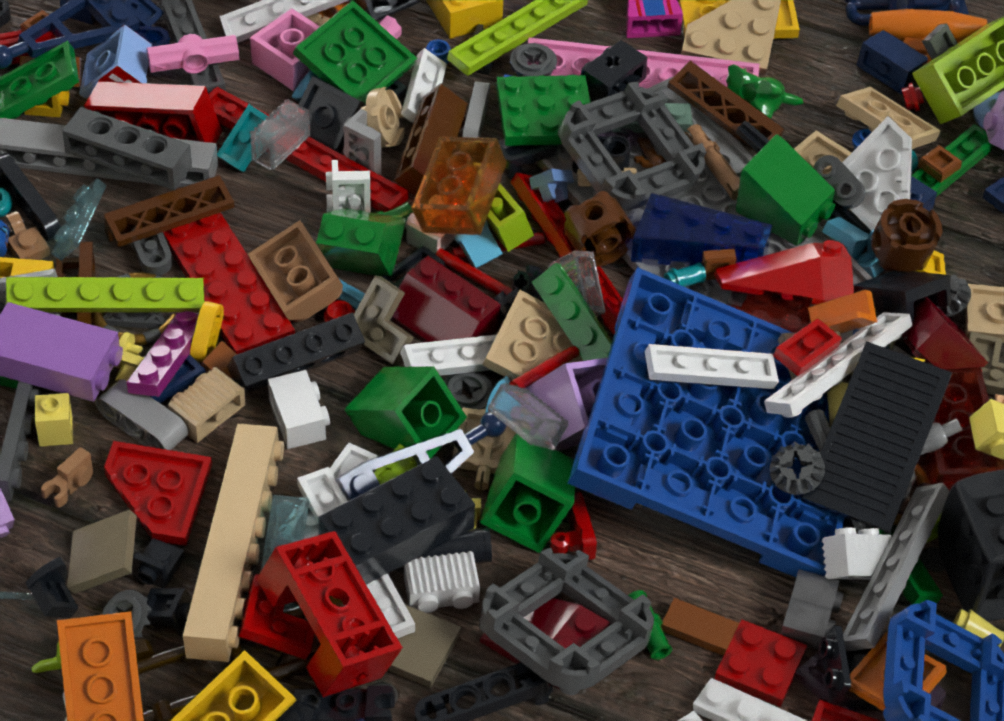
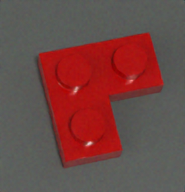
M255 574L251 581L239 637L306 660L311 652L314 638L312 627L306 620L283 613L284 605L273 608L257 580L259 575Z

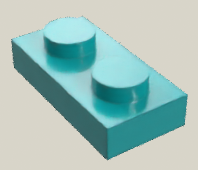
M248 104L219 149L217 156L244 173L276 121Z

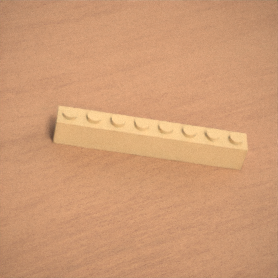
M237 424L183 633L186 658L229 662L232 648H237L239 645L240 627L237 625L238 621L243 619L247 602L244 596L245 592H249L253 579L252 564L257 565L259 560L260 546L257 542L258 538H264L266 518L264 513L271 510L272 492L270 488L271 486H276L278 480V466H276L277 461H282L284 455V441H279L278 427Z

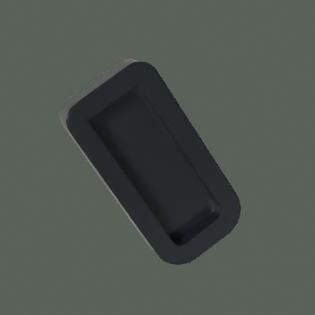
M502 140L498 141L495 145V156L503 165L502 171L508 179L512 180L516 173L522 174L521 165L555 156L558 145L505 146V142Z

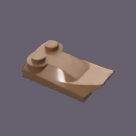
M301 220L247 254L288 320L294 322L304 321L333 303L342 293L343 284Z

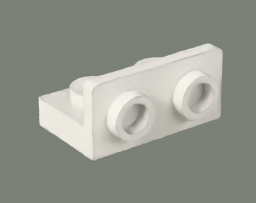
M332 160V172H326V191L332 190L333 193L326 194L327 212L343 208L371 212L370 171H338V160Z

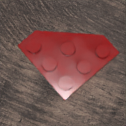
M113 441L104 465L105 476L129 509L137 516V520L151 539L155 538L170 544L187 545L212 468V457Z

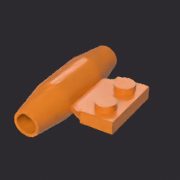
M898 9L871 12L869 35L874 36L884 30L926 56L928 63L932 59L922 40L939 24H948L954 38L959 43L985 26L987 19L953 11Z

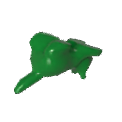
M734 64L728 67V75L726 77L727 88L770 119L781 104L791 106L803 104L802 98L785 92L783 84L775 78L758 77L747 72L746 68L742 69Z

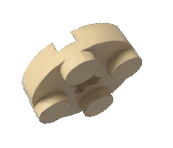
M386 87L372 89L368 93L366 106L361 107V109L367 111L368 127L381 133V148L400 145L405 131V127L399 128V119L404 118L401 115V103L395 92L391 89L385 90Z

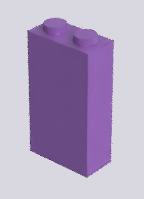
M7 302L0 314V376L60 393H69L71 396L94 402L100 390H105L113 366H118L122 359L123 348L120 347L118 332L10 302Z

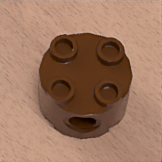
M606 191L598 192L593 198L584 201L580 205L569 207L564 213L566 219L564 233L585 265L589 266V263L593 262L596 267L615 262L627 253L629 249L626 245L631 240L634 243L636 239V228L616 198L611 197Z
M912 199L895 200L888 205L882 212L871 236V248L883 269L887 271L911 272L926 268L942 235V223L934 210L931 209L929 212L923 208L924 203Z

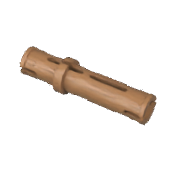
M699 124L690 126L687 130L691 136L688 132H685V134L694 146L703 144L707 152L704 156L705 164L724 187L730 198L736 201L740 178L719 152L720 147L718 144L708 138Z

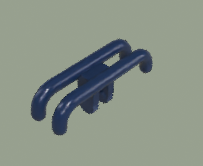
M844 0L847 4L845 7L847 18L852 23L861 26H869L871 14H859L857 10L888 9L889 11L936 8L949 4L948 8L943 11L958 12L960 8L959 0Z

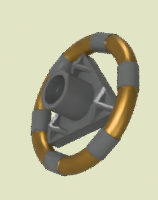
M144 272L126 273L117 276L128 278H163L159 275ZM91 312V318L94 326L118 332L119 339L124 333L112 326L152 328V330L141 334H134L135 344L140 346L156 342L178 312H170V317L167 321H165L161 312H108L104 318L102 312Z

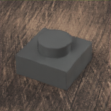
M939 24L922 40V43L933 60L956 45L957 41L948 24Z

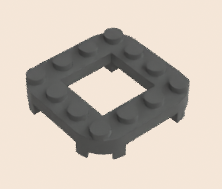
M639 82L628 83L624 91L585 105L580 100L576 101L566 113L558 130V136L563 146L597 193L601 191L608 192L611 197L616 198L623 210L637 209L693 187L704 170V156L707 153L702 143L693 145L665 107L668 99L667 95L661 90L655 93L647 88L639 87ZM637 121L666 162L632 174L630 170L625 172L620 170L596 135Z
M548 548L540 552L538 563L499 588L494 583L488 587L483 600L479 629L545 681L559 687L561 692L567 695H576L580 690L597 684L648 645L654 625V618L650 610L651 602L643 594L633 600L587 566L589 555L577 550L575 556L564 553L553 554L552 548ZM563 592L578 604L609 621L610 625L581 647L573 643L565 649L524 617Z

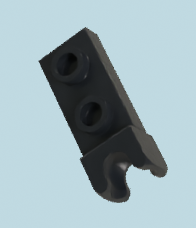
M367 686V689H347L322 697L318 689H295L294 692L296 700L319 708L315 721H355L359 718L366 721H392V714L389 709L394 708L396 705L394 689L391 686Z

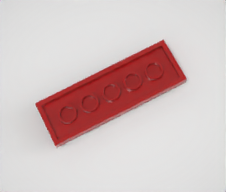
M221 212L163 232L169 249L186 278H203L204 302L209 301L223 305L224 315L220 334L227 346L237 355L295 334V329L280 308Z

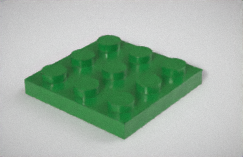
M353 0L297 45L293 52V55L322 81L364 102V106H366L368 93L372 89L386 87L387 89L414 66L418 59Z
M585 75L497 77L496 80L505 146L562 144L558 136V130L571 105L578 100L583 105L591 103Z

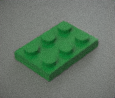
M68 40L0 77V118L16 119L26 110L36 105L44 104L49 98L62 91H68L75 84L79 83L74 48Z

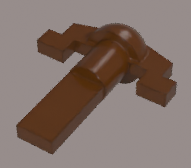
M648 138L637 139V143L647 160L643 156H634L636 164L640 163L643 168H652L666 162L663 156L658 155Z

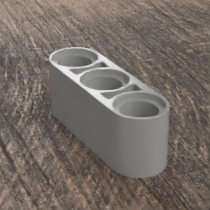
M124 379L117 381L95 400L96 407L104 418L144 446L172 450L189 434L185 422L168 408L148 395L128 393L127 381Z

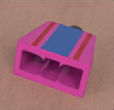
M628 0L626 37L642 38L681 35L683 12L678 1Z

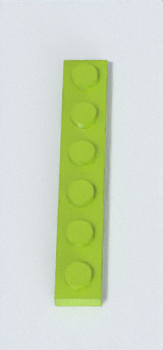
M535 0L448 52L447 60L469 76L526 42L529 37L536 36L587 5L588 0Z
M6 277V304L10 302L43 312L181 313L192 311L199 313L204 303L203 278Z

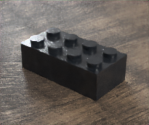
M436 456L318 516L319 535L332 531L337 533L367 585L473 529L475 503Z

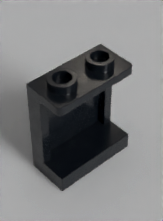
M894 270L853 285L854 293L862 290L871 291L876 317L883 312L910 314L911 321H914V301L927 297L939 307L951 305L950 275Z
M833 625L819 644V655L823 658L825 669L824 686L828 689L830 704L880 710L858 697L855 693L848 691L851 688L850 673L871 649L847 652L845 650L842 627Z

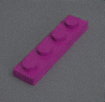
M192 311L178 312L127 380L128 393L157 397L161 395L190 354L199 314Z

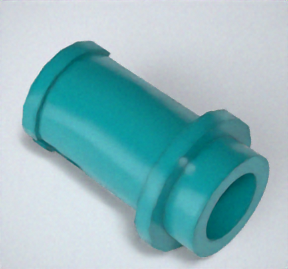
M696 263L695 265L678 270L670 268L667 273H664L663 278L687 287L697 283H704L706 281V271L701 263Z

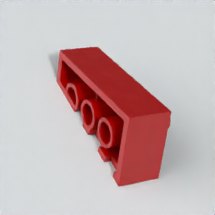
M98 81L84 105L88 110L126 121L129 124L152 130L170 138L217 143L222 133V128L206 86Z

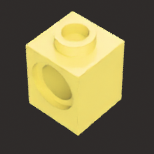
M69 393L35 395V425L39 447L73 444V415Z

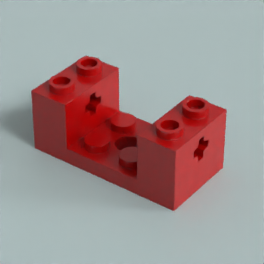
M332 531L275 547L257 580L273 608L297 601L321 645L306 668L322 697L381 679L403 647L337 533ZM329 596L340 599L344 606L334 605L330 601Z

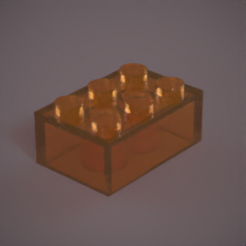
M438 138L411 208L423 233L481 235L507 164L497 138Z

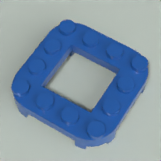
M925 600L920 604H912L891 617L888 626L883 689L885 703L883 715L886 721H961L932 706L931 694L922 690L925 650L972 674L970 721H1004V653L998 646L1002 643L999 637L992 633L983 639L937 615V603Z

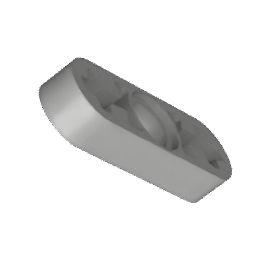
M478 81L474 83L463 130L462 149L478 150L489 103L490 83Z

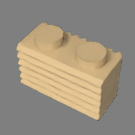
M213 367L212 371L198 376L193 386H189L188 390L176 393L170 400L168 409L185 422L189 430V438L198 443L245 406V392L242 386L217 367Z

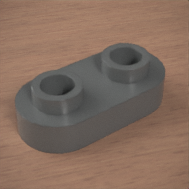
M826 155L816 161L813 168L835 189L833 199L841 207L853 209L863 202L865 198L863 184L837 157ZM827 166H832L830 173H823ZM850 186L851 192L848 195H843V190Z
M163 232L132 242L141 269L145 273L163 275L171 269L172 255Z

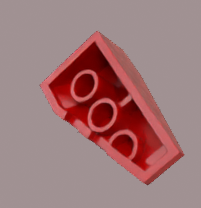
M826 240L823 243H809L715 269L714 274L721 289L762 295L765 293V290L772 291L777 295H781L782 299L791 301L793 295L812 298V304L815 305L854 293L851 256L842 243L834 240Z

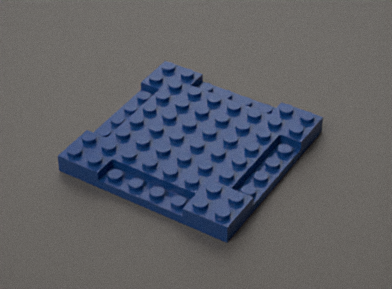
M637 267L626 287L614 327L616 332L588 424L583 430L568 484L631 510L636 503L755 551L760 554L759 563L793 577H797L799 569L825 576L827 572L824 570L826 564L824 563L825 557L823 554L825 551L822 549L824 546L822 539L834 536L835 529L843 528L845 516L803 501V494H788L780 490L773 483L769 468L772 456H775L780 447L792 445L794 441L801 445L809 443L814 450L819 452L805 421V416L812 410L821 409L829 423L827 394H822L823 396L820 399L811 402L802 409L799 415L786 418L779 414L767 413L764 403L767 398L792 381L788 368L775 357L774 362L779 382L774 389L650 380L644 352L649 344L774 354L776 347L779 346L778 338L781 334L793 332ZM795 458L793 466L787 467V469H793L796 479H799L801 468L807 466H802L800 460Z

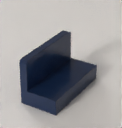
M882 30L862 43L856 66L902 95L901 88L908 87V83H911L913 77L912 73L927 64L928 58L890 33Z

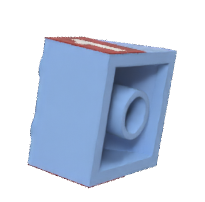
M123 25L105 42L100 43L87 53L79 95L83 98H89L98 81L147 83L146 75L149 64L146 48L151 47L152 44L128 26Z

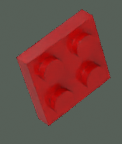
M741 619L716 671L715 680L781 707L806 653L807 645Z

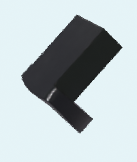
M57 557L43 565L25 584L33 594L44 616L71 618L79 608L65 584L67 568L61 557Z

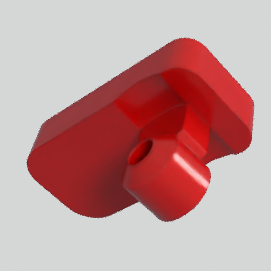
M581 491L575 492L574 504L567 513L571 532L554 533L551 537L550 548H552L553 553L564 554L568 551L580 550L589 555L588 560H594L597 548L595 533Z

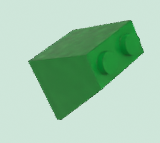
M776 134L742 169L735 212L798 246L806 237H812L822 219L827 220L833 213L835 204L832 202L835 189L781 136Z
M348 208L323 213L316 244L334 269L374 276L385 275L392 279V272L395 267L406 219Z
M434 366L383 367L344 409L361 435L393 449L399 444L408 447L457 430L467 418ZM442 446L426 451L429 458L431 459Z
M517 431L501 455L480 523L540 553L574 504L575 486L568 484L574 459Z

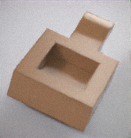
M17 211L5 215L9 223L8 228L11 235L8 239V247L16 258L41 260L51 255L50 247L36 226L27 230Z
M79 447L57 467L58 475L42 485V497L46 499L52 493H59L54 497L55 506L57 508L64 506L68 501V494L71 495L79 487L86 485L94 474L91 454L82 447Z

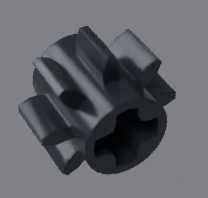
M532 265L527 266L526 272L518 270L512 281V289L514 290L517 287L518 290H522L543 301L532 281L545 271H541L540 267Z

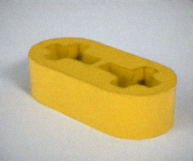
M205 301L200 309L190 348V355L198 363H201L216 347L224 315V308L221 304Z

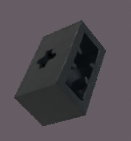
M622 40L612 47L606 48L600 56L592 62H587L581 70V75L586 76L589 96L594 100H599L624 91L628 83L642 82L646 78L648 57Z

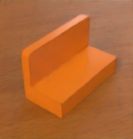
M862 290L808 308L811 322L818 318L833 331H840V334L877 323L872 293L868 290Z

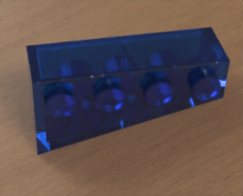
M651 193L633 237L631 262L642 263L643 259L658 260V264L671 265V261L690 262V266L696 263L702 264L703 251L735 249L736 263L767 255L773 225Z

